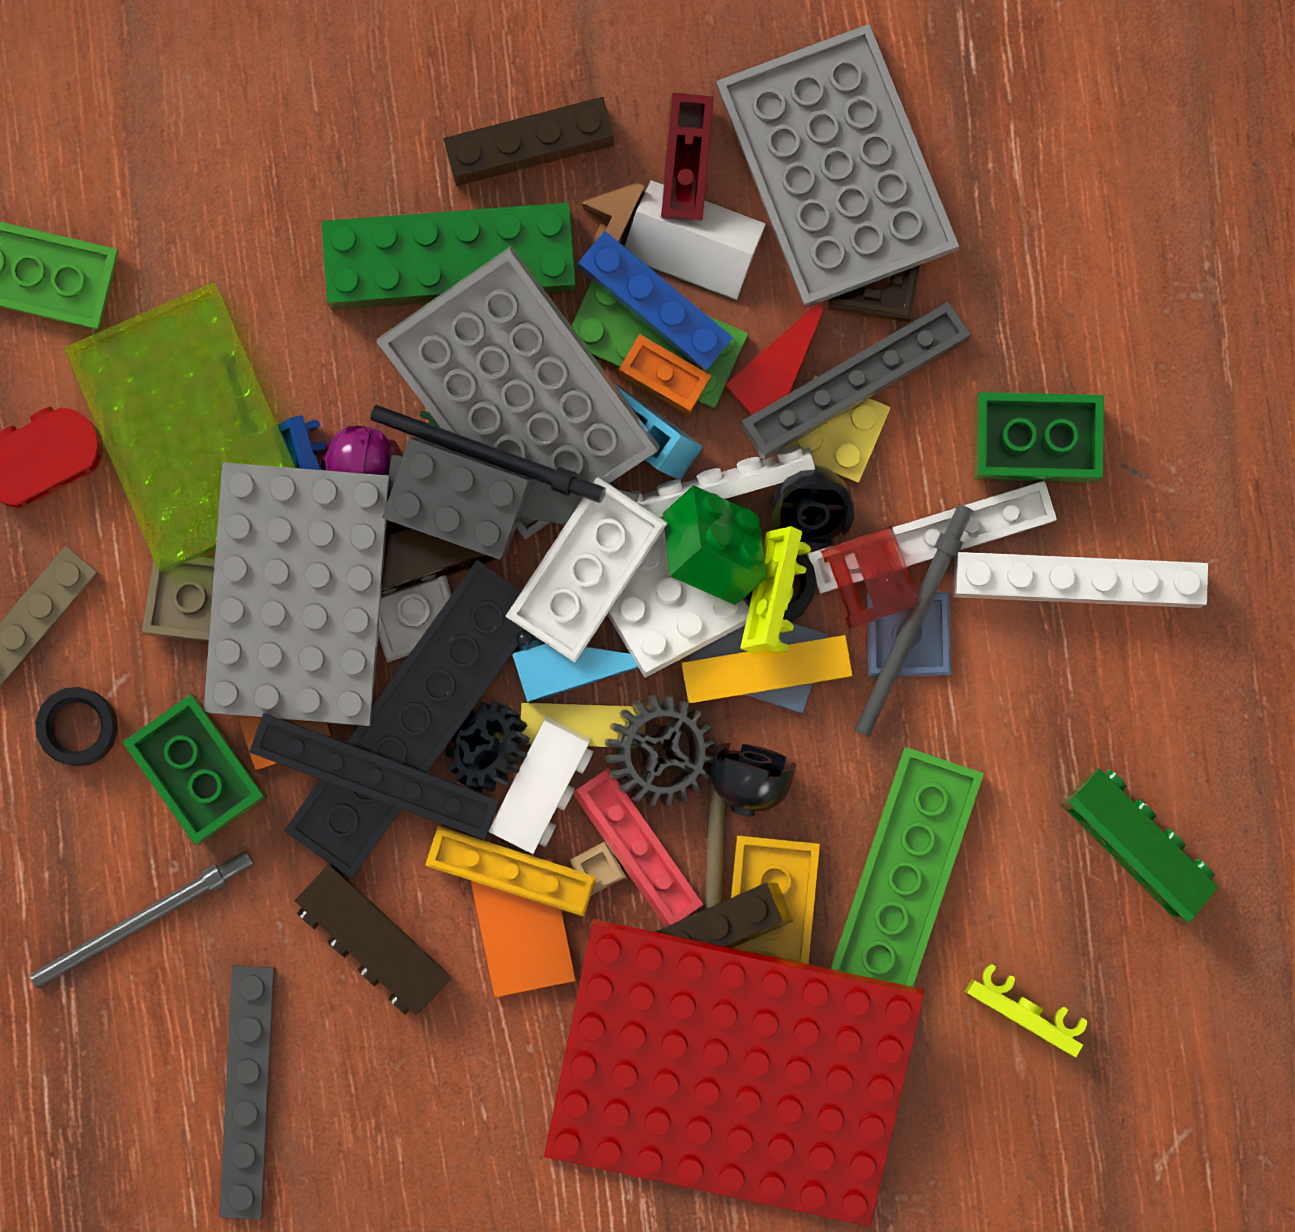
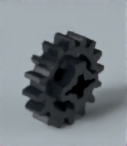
M494 701L492 705L481 702L479 712L472 710L467 716L468 720L462 723L458 734L454 735L450 740L454 743V748L446 752V756L454 760L449 765L448 770L456 774L455 780L477 792H482L483 788L493 792L496 788V782L503 785L508 784L507 774L510 771L518 774L520 769L516 762L518 759H524L527 756L521 750V746L529 742V737L521 733L527 727V723L519 719L520 713L497 701Z

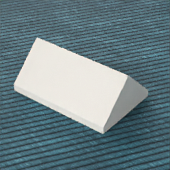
M651 180L636 210L625 248L651 269L737 301L766 223L705 200L702 221L661 217L663 184Z

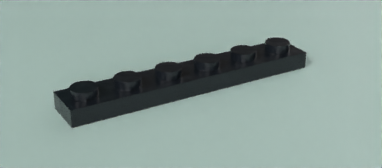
M266 713L262 715L249 753L484 840L499 803V799Z

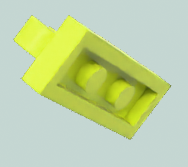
M790 526L766 532L763 553L767 578L753 589L740 649L751 654L766 650L772 653L789 651V645L782 643L779 640L780 632L793 631L794 625L788 620H783V617L793 595L792 584L794 575L806 573L807 569L804 566H800L796 562L797 555L808 554L811 551L809 545L800 542L801 530Z
M989 964L983 971V985L975 980L970 981L964 991L965 993L1069 1055L1077 1057L1083 1044L1074 1040L1073 1037L1084 1032L1087 1020L1080 1018L1076 1027L1068 1029L1063 1023V1018L1067 1014L1068 1009L1061 1007L1055 1013L1054 1026L1040 1017L1043 1009L1031 1001L1021 997L1019 1002L1016 1003L1002 995V993L1008 992L1013 987L1015 977L1009 975L1003 985L995 986L991 981V975L996 969V966L993 964Z

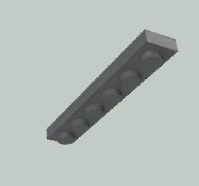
M947 302L744 419L740 427L761 459L764 460L969 341L971 334L953 307Z
M232 966L220 1218H263L275 967Z

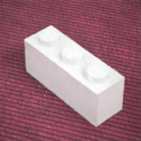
M546 716L488 832L532 854L538 844L546 847L556 827L555 824L549 822L556 808L565 810L575 788L568 784L575 770L583 774L594 752L587 748L591 738Z

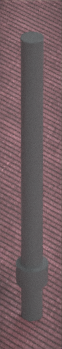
M958 503L946 532L940 533L934 546L937 548L934 558L858 720L855 731L868 737L870 736L952 556L957 557L963 542L960 539L974 510Z
M246 850L220 866L216 863L201 871L202 876L34 971L30 974L32 982L36 988H40L209 890L212 893L228 885L227 880L255 865L253 859Z

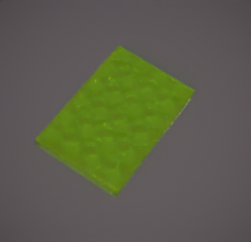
M215 281L64 347L75 377L160 573L216 549L222 462L296 468Z

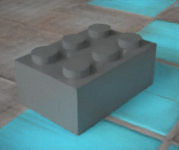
M417 437L409 438L382 518L502 560L507 557L533 479Z

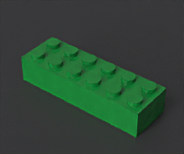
M569 203L321 221L326 298L331 310L429 303L511 245L547 294L576 292Z

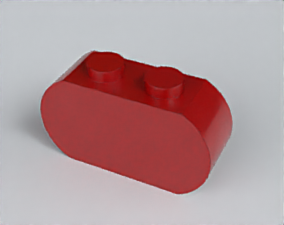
M47 407L31 415V423L19 429H16L15 426H10L1 430L0 502L13 508H24L96 471L102 459L103 443L99 431L91 421L72 409L58 408L53 410L52 407Z

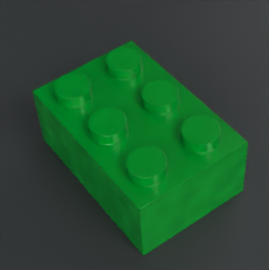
M979 392L975 398L974 480L1098 483L1103 478L1104 395Z
M193 694L185 697L122 742L194 845L203 844L268 797L210 714L204 712V706L198 697Z

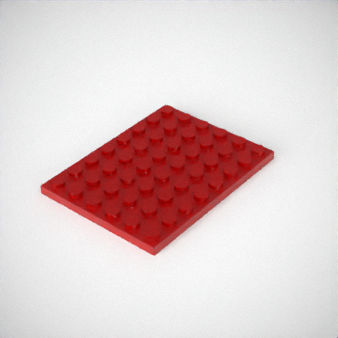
M593 919L544 1157L871 1227L923 1002L924 989Z

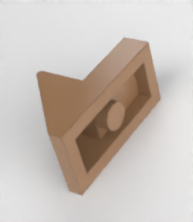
M635 183L582 203L583 210L609 221L608 226L600 224L591 246L604 230L620 244L622 243L645 194L643 185Z

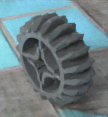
M656 695L648 696L647 708L641 700L633 701L635 716L628 710H621L619 715L625 722V725L611 723L610 729L619 734L617 740H605L606 746L616 748V754L605 756V762L618 763L619 766L609 773L610 777L618 779L624 776L625 778L620 783L618 789L626 793L634 787L631 799L635 802H640L646 795L647 806L656 807L659 798H661V802L665 807H672L674 794L680 802L688 801L686 787L693 792L699 793L702 788L695 780L697 776L703 779L711 777V773L703 769L704 762L712 764L714 758L712 755H706V748L715 747L716 741L703 738V735L712 729L711 725L704 723L697 726L696 724L703 715L702 712L694 710L687 715L690 703L681 700L675 707L673 696L666 695L661 705ZM662 716L670 718L666 727L661 726L657 734L652 737L637 732L644 723L653 718ZM680 726L685 731L689 740V757L685 756L678 746L681 732L678 731ZM646 743L663 745V749L668 752L667 754L675 759L659 758L658 753L653 750L654 748ZM631 744L637 747L643 756V762L640 770L643 771L641 776L638 775L632 764ZM668 766L683 770L681 775L670 783L658 786L651 785L654 777L660 776L662 771Z

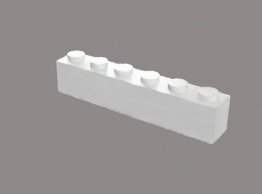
M958 552L957 557H954L953 597L1201 608L1207 605L1208 563Z

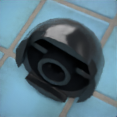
M815 465L814 470L799 471L786 478L783 483L777 484L771 496L773 527L777 530L792 526L801 530L800 542L806 543L811 549L829 546L832 544L831 539L837 537L841 532L844 536L850 530L854 521V504L850 490L842 477L826 467Z
M723 743L716 746L711 768V780L713 788L720 798L731 805V811L744 816H754L756 811L769 810L779 805L785 799L791 787L796 768L794 762L786 766V756L755 745L742 744L741 751H729L731 743Z

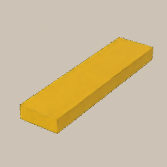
M846 635L789 644V651L772 653L768 650L752 654L742 652L681 663L687 699L690 704L852 677Z
M440 826L437 827L425 866L580 916L585 915L597 878L587 873Z

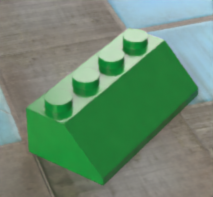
M1100 768L1095 769L1061 803V806L1177 922L1189 923L1217 890L1218 886L1211 880L1215 873L1201 859L1197 858L1193 862L1182 851L1186 844L1171 829L1168 828L1163 832L1152 821L1156 814L1141 799L1134 803L1123 792L1127 785L1111 769L1106 773Z

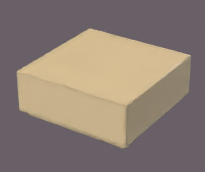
M605 841L570 860L575 870L597 877L591 896L626 877L612 850Z

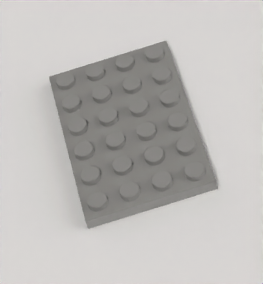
M870 24L716 81V87L804 308L959 251V244Z
M512 245L384 333L376 341L442 429L556 470L559 467H563L576 472L578 478L592 483L597 477H600L607 483H611L659 450L660 446ZM520 518L516 528L523 538L527 539L551 522Z
M222 462L204 712L262 717L263 713L280 719L371 725L387 520L383 519L382 516L389 499V475Z

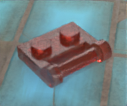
M892 525L820 551L824 563L829 562L848 614L844 618L849 629L920 604ZM855 554L873 607L863 609L846 563L845 555Z

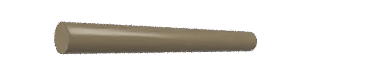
M711 777L705 909L722 902L726 802L714 790Z

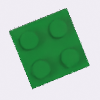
M694 485L663 512V520L667 522L664 530L670 577L734 605L739 603L767 578L758 514Z

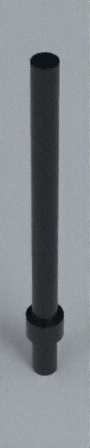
M375 405L372 410L371 421L551 485V490L569 496L573 493L597 503H601L605 496V487L578 478L577 473L563 467H559L557 470L379 405Z

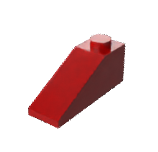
M819 303L725 384L726 392L749 417L791 393L824 310Z

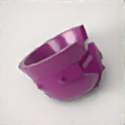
M349 426L337 432L326 444L321 458V468L326 471L389 475L391 455L402 456V453L396 441L387 439L381 431L372 427Z

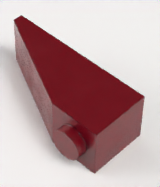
M672 93L666 142L661 217L703 220L713 96Z

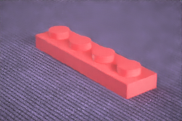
M607 768L573 792V796L664 927L684 919L701 907L703 903L627 793L621 792L618 789L620 783L617 779L610 777L609 773L611 770Z

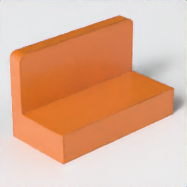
M641 334L637 337L618 371L620 379L687 418L691 416L696 402L711 379L710 374Z

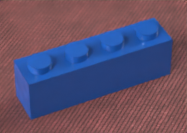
M605 230L575 266L679 354L703 371L710 367L733 339L729 333Z

